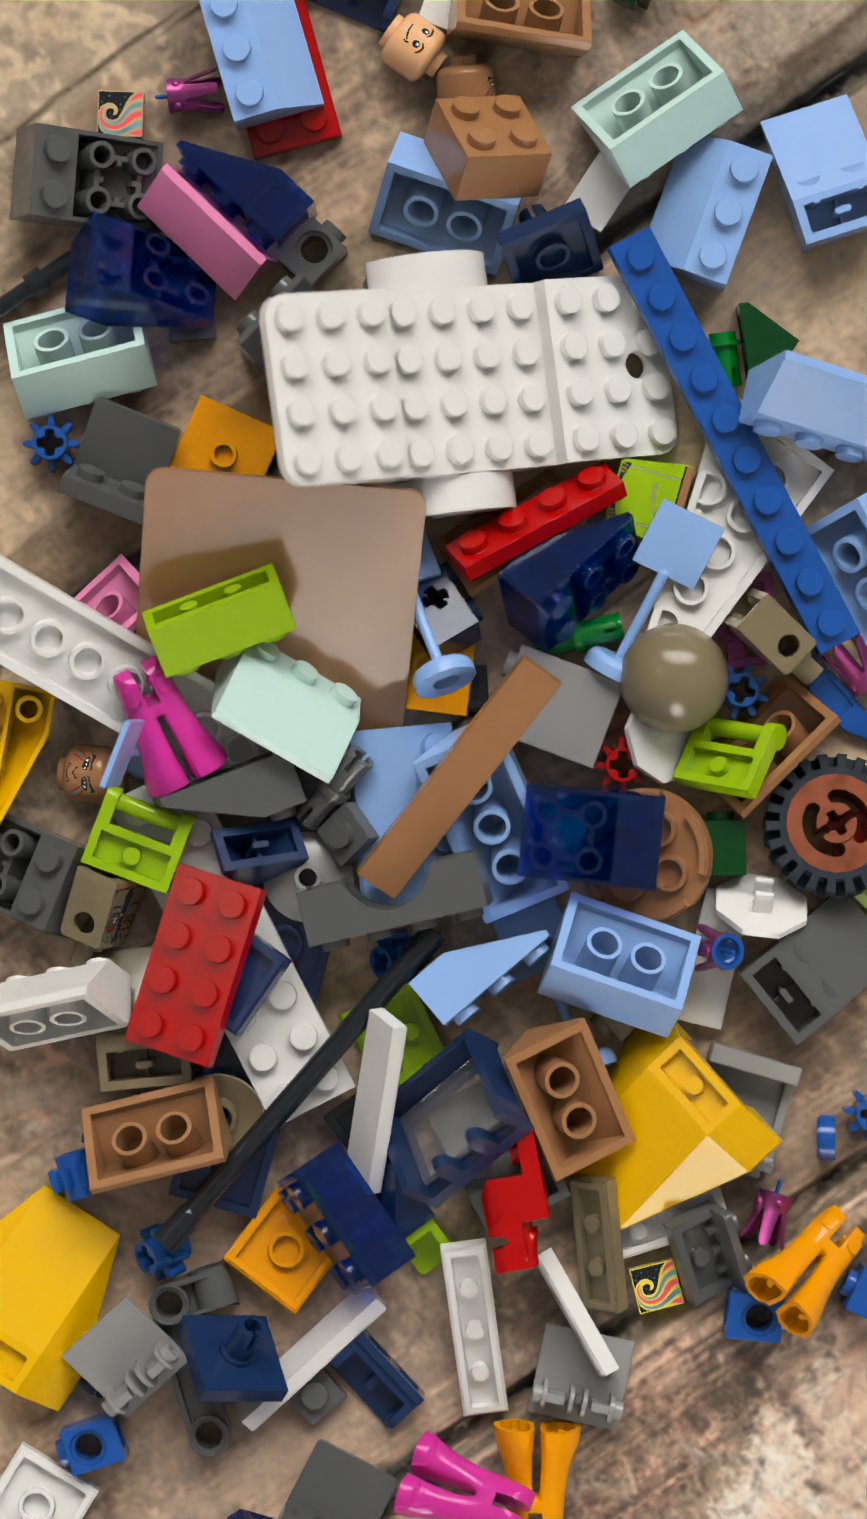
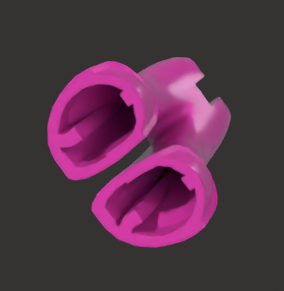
M154 655L140 662L148 687L151 686L153 691L142 696L140 692L142 689L134 681L128 669L113 676V681L118 699L127 719H141L145 721L137 740L142 759L144 782L150 797H161L186 786L189 780L167 741L158 721L159 716L164 718L172 731L194 778H202L221 767L227 761L228 755L222 745L195 717L172 677H165L159 659Z
M425 1431L414 1450L411 1463L413 1475L407 1473L403 1478L397 1492L393 1510L395 1514L412 1518L523 1519L507 1509L493 1505V1503L496 1502L515 1510L526 1512L530 1511L536 1493L516 1481L488 1471L468 1461L453 1451L435 1434ZM427 1481L438 1483L473 1496L453 1493L448 1490L442 1489L438 1486H435Z

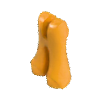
M831 1205L818 1214L788 1246L776 1255L757 1264L743 1276L748 1292L756 1300L770 1306L786 1297L796 1281L814 1260L813 1269L808 1277L775 1311L781 1326L793 1335L803 1339L808 1338L816 1328L835 1284L859 1253L866 1237L855 1225L847 1230L835 1243L830 1240L831 1236L847 1217L837 1205Z
M524 1419L494 1421V1434L502 1460L504 1477L516 1481L533 1491L534 1422ZM566 1420L541 1422L539 1491L535 1492L536 1496L530 1511H519L506 1506L507 1510L519 1515L523 1519H528V1513L542 1514V1519L564 1518L566 1485L571 1463L580 1439L581 1424Z

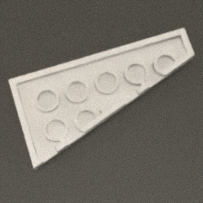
M757 434L798 514L801 516L832 475L834 469L808 449L796 446L794 439L781 435L778 437H766ZM706 442L685 509L725 528L694 590L667 578L652 608L645 631L663 624L678 623L695 627L712 637L768 561Z

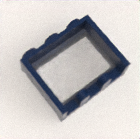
M468 1028L398 1087L387 1152L403 1194L438 1208L535 1128L522 1113L497 1050L499 1047L498 1042Z

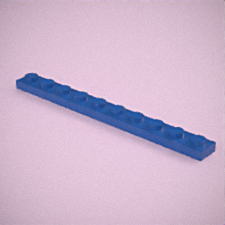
M650 226L610 246L607 249L608 254L802 627L817 641L814 647L816 654H822L860 634L759 436L753 431V426L738 422L742 404Z

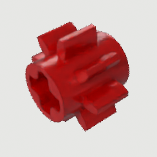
M619 736L617 741L618 748L611 750L608 746L601 745L602 752L607 756L604 762H597L593 767L605 769L607 776L602 780V786L608 785L612 780L619 781V790L622 792L627 789L626 781L633 779L639 785L644 784L643 779L638 775L639 770L635 767L634 769H628L624 778H619L617 770L610 769V760H616L620 751L625 752L626 759L632 760L629 748H625L623 736Z

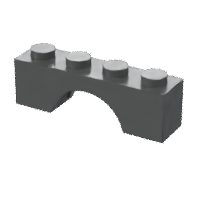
M481 847L433 859L429 864L426 882L418 895L411 900L399 904H382L366 898L353 886L348 878L306 887L296 893L308 945L313 947L322 944L324 952L350 946L349 938L366 934L368 942L394 936L393 928L411 924L412 931L432 928L439 925L438 918L455 914L457 921L476 918L484 915L483 907H487L493 902Z

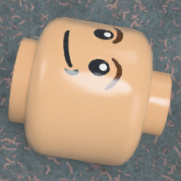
M411 13L405 18L398 14L378 42L383 47L381 52L382 61L411 82L419 80L425 73L433 78L448 57L447 54L441 51L446 42L445 34L417 13Z

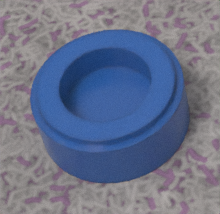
M819 1115L817 1117V1158L819 1160L835 1161L836 1115Z

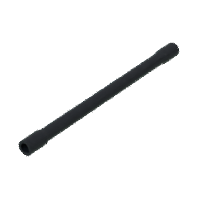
M433 928L417 931L401 949L397 959L229 1151L226 1162L219 1163L190 1198L181 1204L154 1234L155 1239L161 1245L175 1254L200 1225L204 1215L366 1030L369 1009L385 1008L412 975L421 970L446 941Z

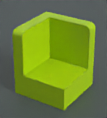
M436 1217L432 1218L401 1242H398L390 1232V1238L400 1252H405L421 1275L427 1274L442 1263L440 1244L453 1242Z

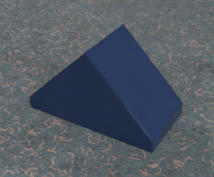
M296 818L212 830L209 834L222 875L254 887L307 862L309 859Z

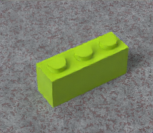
M273 563L142 612L147 632L166 678L174 675H189L197 671L203 664L219 658H234L248 647L262 642L273 643L279 641L288 632L297 629Z

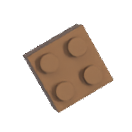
M519 95L459 96L456 98H437L435 100L424 144L455 201L539 196L552 152Z

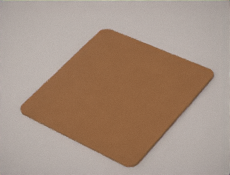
M171 467L156 468L148 474L145 482L136 635L152 644L142 615L143 611L273 563L297 627L296 630L288 632L283 639L273 642L280 652L296 661H306L321 676L334 683L340 682L349 686L361 698L360 721L355 731L401 727L404 723L426 513L425 498L419 491L412 488L356 483L298 487L291 485L284 477ZM219 658L203 664L197 671L215 681L216 671L225 659Z

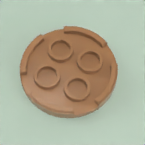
M649 787L625 790L611 796L600 804L598 810L590 819L579 844L580 872L584 884L593 899L661 923L687 912L704 893L713 868L711 837L699 813L680 796L663 789Z

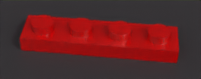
M600 461L593 466L584 468L578 474L558 485L545 489L539 495L517 506V508L503 512L493 520L464 533L461 537L444 545L448 558L470 582L627 497L624 482L603 461Z

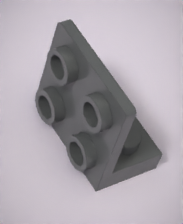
M99 397L94 402L75 462L62 475L57 491L142 525L146 478L156 468L170 467L182 431L176 426Z
M319 1439L278 1519H380L398 1485V1478L324 1439Z

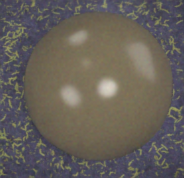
M678 623L653 627L638 636L624 654L621 683H619L621 695L630 712L640 722L654 730L666 733H681L696 729L708 722L717 713L725 700L729 685V672L724 654L709 635L695 627Z

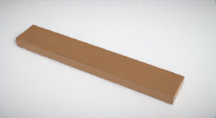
M523 654L359 865L357 874L395 900L561 686V680Z

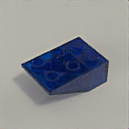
M182 140L176 144L181 159L178 161L182 166L181 170L198 187L201 188L207 183L214 190L211 193L215 198L214 202L233 220L239 214L247 222L244 226L248 230V235L265 251L272 246L280 253L312 217L315 218L318 215L315 201L282 169Z
M93 210L71 243L65 312L109 327L211 328L214 319L216 282L170 238Z
M626 512L549 538L519 554L498 574L508 624L546 653L558 643L567 641L574 633L578 622L580 623L590 613L599 611L605 604L608 596L621 583L626 584L632 580L638 572L641 564L632 560L638 548L633 515Z
M527 783L517 876L656 891L666 794Z

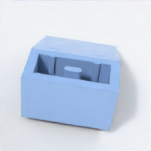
M847 94L761 121L760 125L769 153L773 156L774 169L801 252L866 232L867 141Z
M546 930L445 952L414 977L409 984L443 1025L451 1026L456 1023L458 1027H463L482 1011L481 1007L477 1004L489 993L497 998L517 981L512 975L514 970L524 962L528 967L532 968L545 958L550 951L547 944L553 937Z

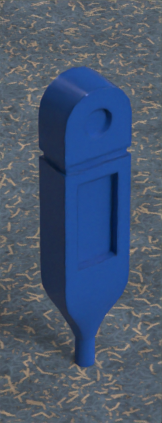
M812 653L825 665V663L819 658V656H817L815 653ZM826 665L813 682L808 685L802 682L804 686L808 687L807 689L811 694L842 720L838 725L845 732L867 742V712L832 671L827 669Z

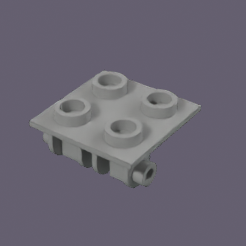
M128 1296L119 1301L61 1355L67 1363L106 1399L102 1403V1407L109 1416L115 1417L117 1414H121L125 1418L187 1363L184 1350Z
M546 1322L528 1412L616 1430L618 1420H621L624 1402L622 1401L635 1341L600 1334L619 1366L618 1370L602 1377L596 1372L571 1327Z

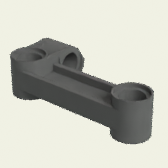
M223 1261L201 1266L186 1274L165 1279L155 1287L148 1302L149 1312L153 1321L183 1350L177 1327L183 1315H205L208 1312L226 1306L240 1305L229 1266ZM165 1291L176 1292L182 1299L183 1306L181 1310L173 1313L164 1311L159 1305V1295ZM187 1362L171 1376V1380L188 1433L189 1444L199 1455L205 1457L216 1456L228 1444L232 1431L231 1422L228 1418L224 1402H198ZM205 1422L215 1423L220 1427L222 1437L216 1442H206L198 1434V1427Z

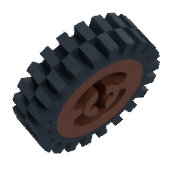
M837 753L836 757H828L827 754L817 755L815 760L809 761L806 759L800 762L797 768L792 770L774 788L763 818L764 845L768 847L770 852L769 859L772 865L776 864L781 870L780 876L785 881L790 879L794 882V888L799 891L808 890L813 892L812 896L823 898L825 895L832 896V899H842L846 895H851L852 897L860 895L867 889V836L864 843L855 842L853 835L857 829L858 822L856 817L846 822L840 832L841 835L834 830L824 835L819 842L822 848L832 851L838 850L841 856H828L813 848L806 839L802 826V818L806 810H813L816 813V819L812 826L813 836L825 829L829 817L832 821L837 822L848 815L851 810L848 805L840 802L832 803L828 797H839L850 801L862 811L867 823V765H865L867 760L857 757L856 760L847 759V754Z

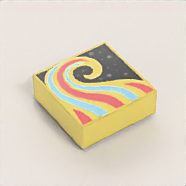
M672 1257L628 1268L640 1314L684 1303Z

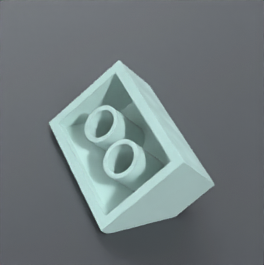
M684 30L675 34L571 106L573 113L608 164L630 188L649 177L654 171L677 155L687 151L690 146L716 128L723 126L729 119L743 110L725 71Z
M134 289L3 323L11 379L25 420L49 416L56 412L82 405H91L99 397L108 399L158 386L153 359Z
M262 642L244 649L240 655L234 658L225 659L219 666L215 676L211 717L329 784L359 724L361 698L349 686L340 682L334 683L321 676L306 661H296L280 652L274 643Z

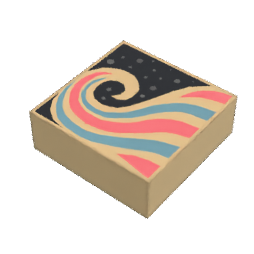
M98 90L97 132L143 139L145 93Z

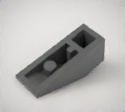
M271 751L191 781L186 786L170 794L152 797L155 805L163 808L263 818L269 816L271 822L296 814L295 806L307 801L294 764Z

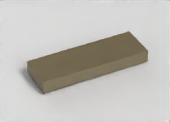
M578 1173L569 1177L581 1301L586 1309L621 1313L628 1309L616 1177Z

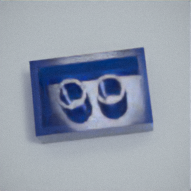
M339 1141L322 1150L277 1182L282 1189L278 1192L282 1203L292 1215L296 1213L300 1215L308 1227L304 1230L306 1238L318 1253L324 1251L334 1265L330 1268V1272L344 1291L350 1289L353 1295L372 1288L416 1257V1254Z

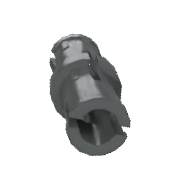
M356 746L350 747L348 753L342 758L329 784L320 779L317 780L318 787L306 799L307 801L296 809L297 813L295 815L298 820H301L305 815L308 816L302 822L305 827L311 830H318L322 822L338 804L342 805L350 799L351 789L374 766L371 757H367L364 762L361 761L367 754L364 750Z

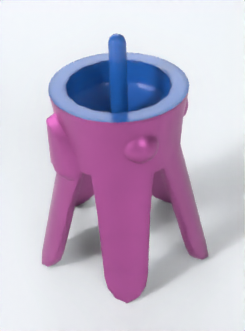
M218 66L187 78H167V94L156 95L155 99H167L170 114L182 111L222 114L225 107L221 102L193 99L194 97L215 93L218 90V86L222 84L221 77L197 79L216 71Z
M861 632L855 636V644L863 668L843 644L833 647L835 651L833 657L841 669L828 657L820 656L847 681L854 697L867 693V646Z
M704 924L697 926V929L710 940L708 942H700L697 955L706 957L708 960L697 964L694 967L695 971H706L717 967L720 970H731L741 963L744 957V946L736 935L718 932Z
M781 1179L777 1182L775 1192L759 1187V1192L756 1194L753 1204V1211L738 1237L751 1238L761 1223L758 1236L759 1243L766 1245L769 1242L772 1247H775L779 1241L780 1249H784L786 1215L791 1208L793 1198L779 1194L782 1185Z

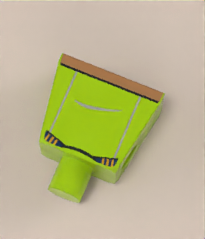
M622 458L616 475L624 482L628 496L606 508L603 523L641 541L663 498L684 508L696 467Z

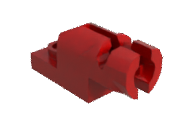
M534 1129L509 1149L512 1166L521 1165L522 1172L488 1178L481 1195L488 1236L492 1238L500 1236L508 1240L505 1245L498 1246L491 1251L496 1274L529 1269L539 1265L537 1255L538 1226H533L532 1221L549 1218L551 1211L539 1145L534 1135Z

